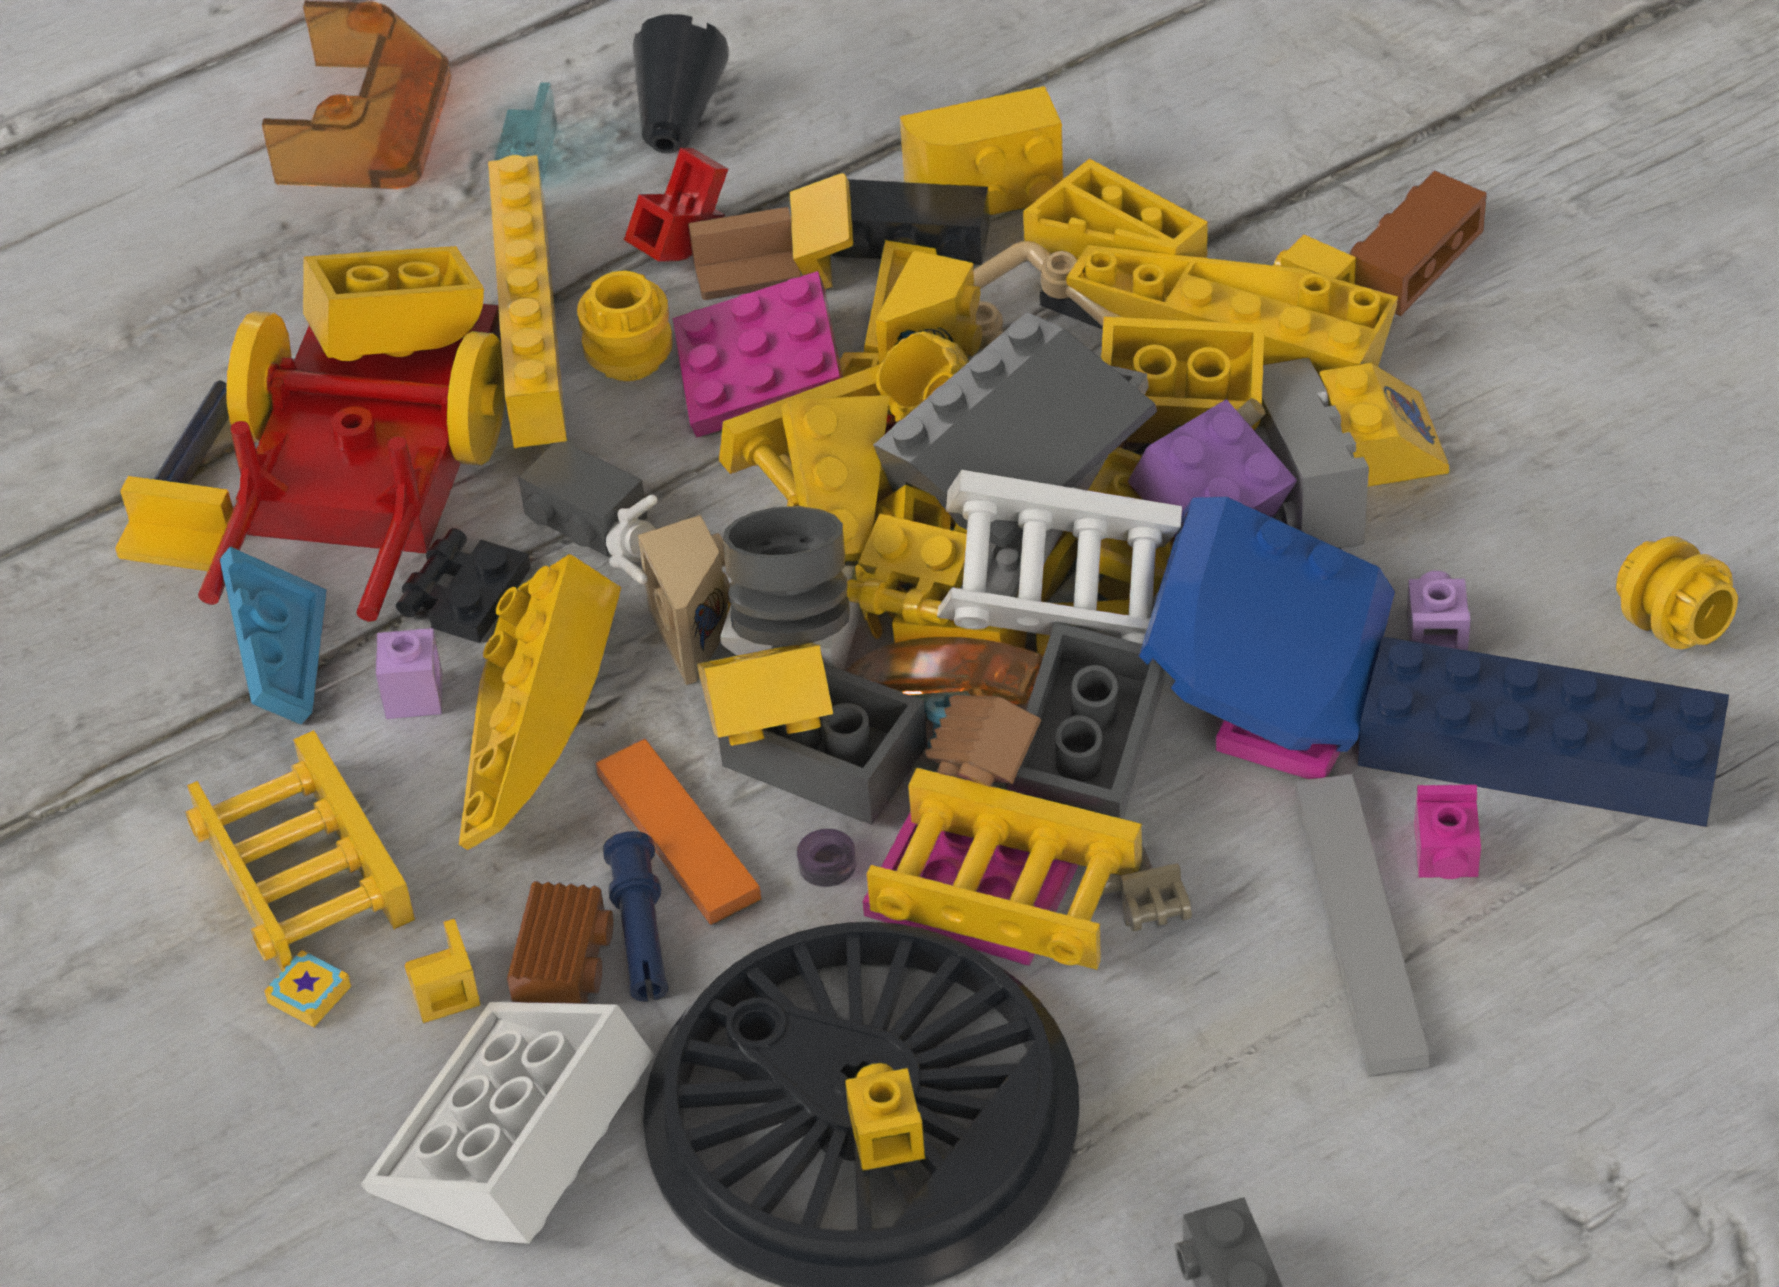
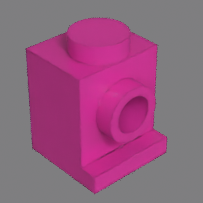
M1417 785L1414 828L1418 877L1443 879L1478 877L1481 840L1477 809V785Z

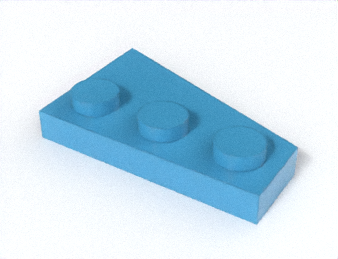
M229 547L221 556L220 564L251 703L301 725L312 714L327 589Z

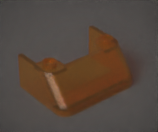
M305 1L303 9L315 65L317 67L367 68L359 96L335 94L327 97L316 107L312 120L263 119L261 125L275 185L402 189L415 184L422 177L451 82V71L447 56L390 7L374 1Z

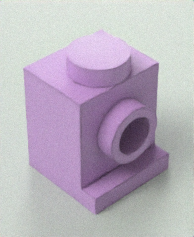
M1430 571L1423 574L1420 579H1409L1406 608L1409 641L1468 651L1470 612H1468L1465 579H1452L1449 574L1443 571ZM1424 629H1453V635H1424Z

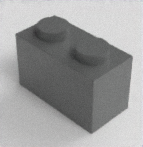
M567 442L553 443L518 476L525 515L539 525H547L568 536L576 544L582 547L588 546L607 557L610 553L606 546V535L614 522L619 521L618 511L621 508H631L645 498L641 479ZM647 511L640 515L638 519L646 520L648 518Z

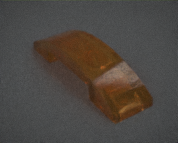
M927 637L910 639L880 647L855 661L847 669V672L908 695L968 691L970 696H998L1016 705L1027 704L1043 658L1039 653L990 640L967 637Z

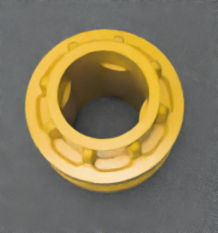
M615 271L605 274L593 281L591 288L579 300L577 316L579 327L582 331L581 339L585 359L593 368L605 373L607 378L619 381H635L645 378L657 371L659 365L669 356L673 346L671 326L668 322V300L664 291L655 283L647 280L643 274L631 271Z
M1677 536L1665 537L1656 542H1643L1626 557L1617 576L1616 591L1621 598V610L1624 617L1642 630L1649 631L1652 629L1658 640L1674 649H1687L1696 644L1708 645L1715 641L1729 627L1737 610L1738 594L1733 587V578L1729 567L1714 556L1700 554L1693 544Z

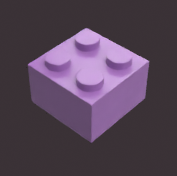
M1226 399L1149 445L1127 482L1143 500L1182 506V514L1192 498L1229 497L1272 517L1279 510L1297 482V479Z

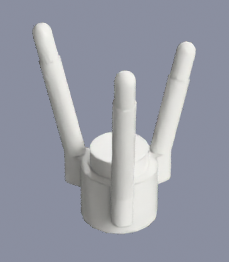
M655 495L647 496L631 508H621L617 514L619 521L614 522L606 535V546L612 555L609 560L610 566L621 568L640 584L647 583L648 577L633 563L642 562L638 535L655 530L656 528L650 522L638 519V517L657 503Z

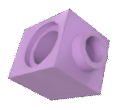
M433 628L377 633L376 678L386 719L442 714L443 672Z

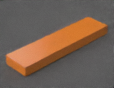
M646 739L595 763L600 780L637 829L652 837L655 843L656 854L710 925L761 900V891L758 883Z

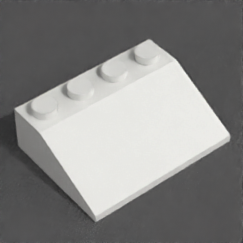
M489 1002L361 1185L367 1193L483 1240L529 1244L533 1237L543 1228L547 1216L565 1189L575 1180L579 1168L597 1141L607 1132L609 1123L627 1096L637 1087L640 1076L654 1057V1054L618 1004Z

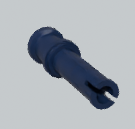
M625 831L615 834L604 843L603 858L612 869L613 880L608 888L609 899L621 912V923L628 961L630 995L638 1001L648 1002L646 980H651L654 1000L665 996L669 989L665 976L657 915L654 906L661 896L662 889L661 882L652 872L651 860L655 856L656 851L652 837L639 831Z

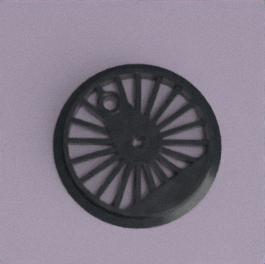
M883 922L839 923L799 931L754 950L721 973L684 1011L669 1031L649 1075L644 1098L643 1125L645 1144L654 1178L662 1196L675 1216L698 1241L734 1267L761 1280L783 1287H924L958 1275L987 1260L1011 1243L1046 1207L1063 1179L1076 1143L1080 1116L1079 1084L1074 1061L1066 1039L1054 1018L1041 1001L1022 982L985 955L962 942L919 927ZM847 964L850 1021L837 1017L817 972L818 969ZM861 964H891L871 1026L864 1025ZM909 967L933 973V977L888 1032L887 1030ZM801 975L817 1012L796 1007L776 987V984ZM955 982L975 993L913 1035ZM993 1008L1009 1022L936 1047ZM720 1026L726 1028L729 1047L707 1043ZM1022 1043L1027 1050L1019 1063L949 1068ZM883 1063L891 1066L893 1071L908 1069L917 1109L922 1120L923 1131L953 1148L944 1158L923 1137L925 1159L918 1161L932 1176L918 1194L903 1163L886 1166L905 1211L893 1226L872 1229L869 1170L862 1171L848 1111L845 1080L856 1078L858 1072L868 1065ZM695 1064L732 1071L745 1080L688 1084ZM999 1088L990 1100L948 1092ZM768 1103L684 1130V1108ZM937 1113L974 1121L966 1129ZM781 1124L712 1171H709L696 1154V1152ZM805 1136L750 1204L727 1189ZM819 1151H824L826 1154L801 1224L770 1215ZM842 1160L855 1161L857 1230L820 1228Z

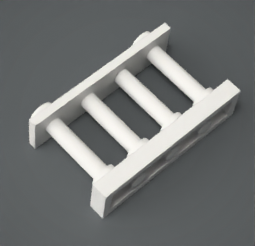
M967 470L959 472L947 492L946 512L963 514V517L968 520L963 588L952 587L938 606L937 618L954 620L955 625L965 629H983L988 626L1044 635H1051L1054 623L1058 622L1140 644L1143 643L1152 614L1155 551L1159 547H1165L1181 528L1182 506ZM995 520L1018 521V526L1023 529L1018 598L985 593L990 525ZM1050 529L1073 532V535L1078 538L1074 607L1041 602L1046 531ZM1105 538L1128 541V545L1133 547L1129 616L1096 610L1101 540Z

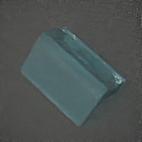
M540 82L533 110H507L494 159L501 160L510 155H520L523 157L537 155L542 185L557 129L550 82Z

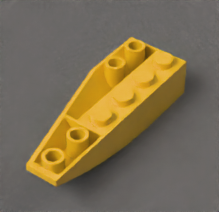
M1087 245L1066 277L1067 286L1121 317L1265 324L1263 365L1309 357L1318 375L1319 371L1373 363L1378 366L1398 301L1397 296L1300 268Z
M568 554L550 567L547 565L541 567L533 578L519 587L509 588L497 604L496 614L499 616L494 634L488 640L483 651V657L486 659L479 682L459 845L466 850L502 831L532 797L564 750L582 716L597 678L622 587L572 554Z

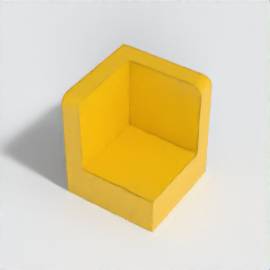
M455 918L443 922L449 949L405 963L406 974L423 1023L481 1005L473 969Z

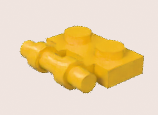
M879 513L858 561L859 565L867 573L874 575L866 582L854 579L847 581V597L849 602L857 603L863 611L877 615L883 614L885 611L901 614L906 622L921 626L926 625L928 622L945 625L949 619L937 618L938 606L942 602L939 599L943 591L949 592L952 587L960 589L963 584L967 534ZM899 581L917 585L915 589L910 590L908 593L896 590Z

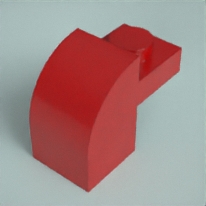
M680 148L665 194L638 195L624 241L659 262L688 259L692 256L688 223L725 217V214L715 209L728 168L694 148Z

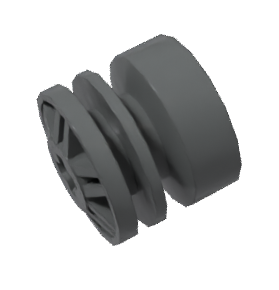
M802 506L773 507L742 516L734 520L725 529L723 545L726 573L732 580L728 593L729 602L732 604L730 614L731 625L739 637L753 643L771 646L802 645L823 640L839 632L849 622L847 577L841 571L845 566L843 523L834 514L818 508Z

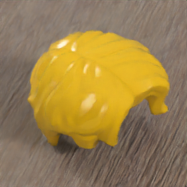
M925 331L913 333L907 338L900 340L898 344L893 346L891 351L887 352L886 359L882 361L879 371L876 373V387L881 395H890V411L895 416V421L899 422L927 399L935 389L942 386L969 362V359L956 342L953 343Z

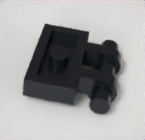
M451 528L443 539H436L426 552L427 561L421 570L411 573L402 586L403 595L396 603V608L400 614L409 618L414 617L420 607L430 609L428 614L431 628L480 643L498 617L496 607L503 594L511 587H519L530 571L528 553L485 540H480L471 554L462 552L461 550L467 542V537L461 530ZM444 573L455 576L447 587L437 584Z

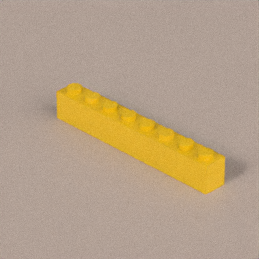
M510 155L501 160L488 161L505 399L514 448L565 442L567 441L546 209L538 156L523 157L520 155Z

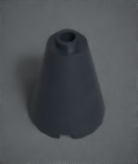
M663 14L647 19L642 23L641 31L635 34L633 41L642 138L654 150L665 154L679 151L680 148H686L689 145L725 70L729 56L727 40L715 26L707 23V27L704 29L692 24L693 17L684 14Z

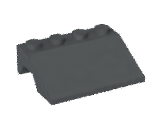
M1026 312L986 348L976 354L942 386L935 389L927 399L905 418L897 422L873 446L893 493L905 485L915 486L935 496L946 509L948 489L961 470L1072 488L1157 412V408L1152 400L1067 330ZM948 512L958 526L967 530L968 520L963 517V514ZM995 520L990 525L989 541L1005 548L1023 532V529L1018 526V521Z

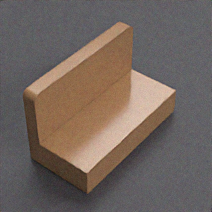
M788 207L688 223L693 263L703 300L751 293L792 278L801 277L800 270L793 260L792 226Z

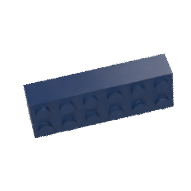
M1382 636L1360 722L1358 766L1464 785H1477V787L1707 827L1730 694Z

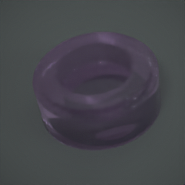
M819 829L806 835L800 841L797 848L798 868L801 876L807 882L820 887H832L847 881L856 869V852L852 839L844 832L836 829Z

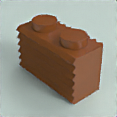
M537 880L531 884L507 976L512 1002L586 1004L589 993L597 994L599 992L602 980V960L597 956L599 955L601 945H610L614 926L612 910H605L602 891L599 887L594 885L588 888L584 884L577 887L572 883L565 886L560 882L556 885L550 882L541 884Z

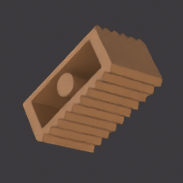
M955 695L950 697L951 706L944 708L946 716L939 719L941 727L934 729L937 737L930 739L932 748L925 750L928 759L940 764L937 773L980 783L987 787L992 786L993 782L1013 784L1041 719L998 696Z

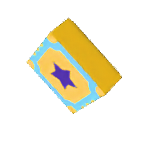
M301 950L264 992L268 1004L314 1028L350 989L351 983L347 973Z

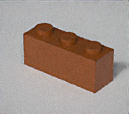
M1434 170L1419 186L1415 185L1409 190L1405 200L1392 213H1387L1381 218L1377 228L1363 242L1359 241L1353 246L1349 254L1356 257L1355 285L1397 296L1398 301L1394 314L1401 317L1484 231L1487 193Z

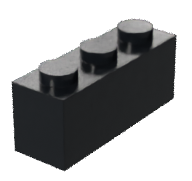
M848 179L853 245L833 253V256L882 259L885 240L935 248L939 256L970 262L973 265H982L990 226L988 187Z

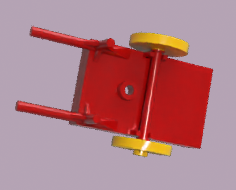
M483 304L480 316L470 331L461 339L448 346L431 350H418L404 357L390 356L386 353L368 354L353 361L338 360L334 357L327 358L310 325L293 360L289 333L283 318L272 312L254 311L247 314L237 328L230 351L227 371L226 401L231 424L230 431L241 474L240 488L236 496L237 502L198 592L199 599L209 605H215L219 602L225 588L220 558L229 547L240 551L246 535L380 549L356 613L364 621H376L402 552L426 554L460 464L482 466L490 460L496 448L505 406L498 305Z

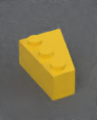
M1090 158L1023 211L1024 241L1036 242L1051 254L1057 251H1066L1074 255L1078 260L1087 245L1207 258V221Z

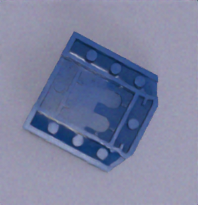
M1229 497L1192 498L1183 511L1181 528L1177 531L1139 657L1147 665L1154 659L1175 680L1171 689L1184 702L1286 749L1307 751L1312 744L1337 745L1336 752H1348L1358 739L1361 717L1395 591L1380 567Z

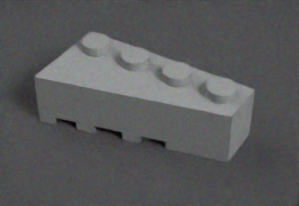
M1309 357L1263 365L1262 407L1266 414L1260 419L1259 425L1254 431L1297 479V482L1279 508L1282 522L1337 548L1364 544L1369 466L1364 457L1354 458L1353 452H1356V443L1350 432L1342 433L1341 415L1335 405L1328 406L1327 390Z

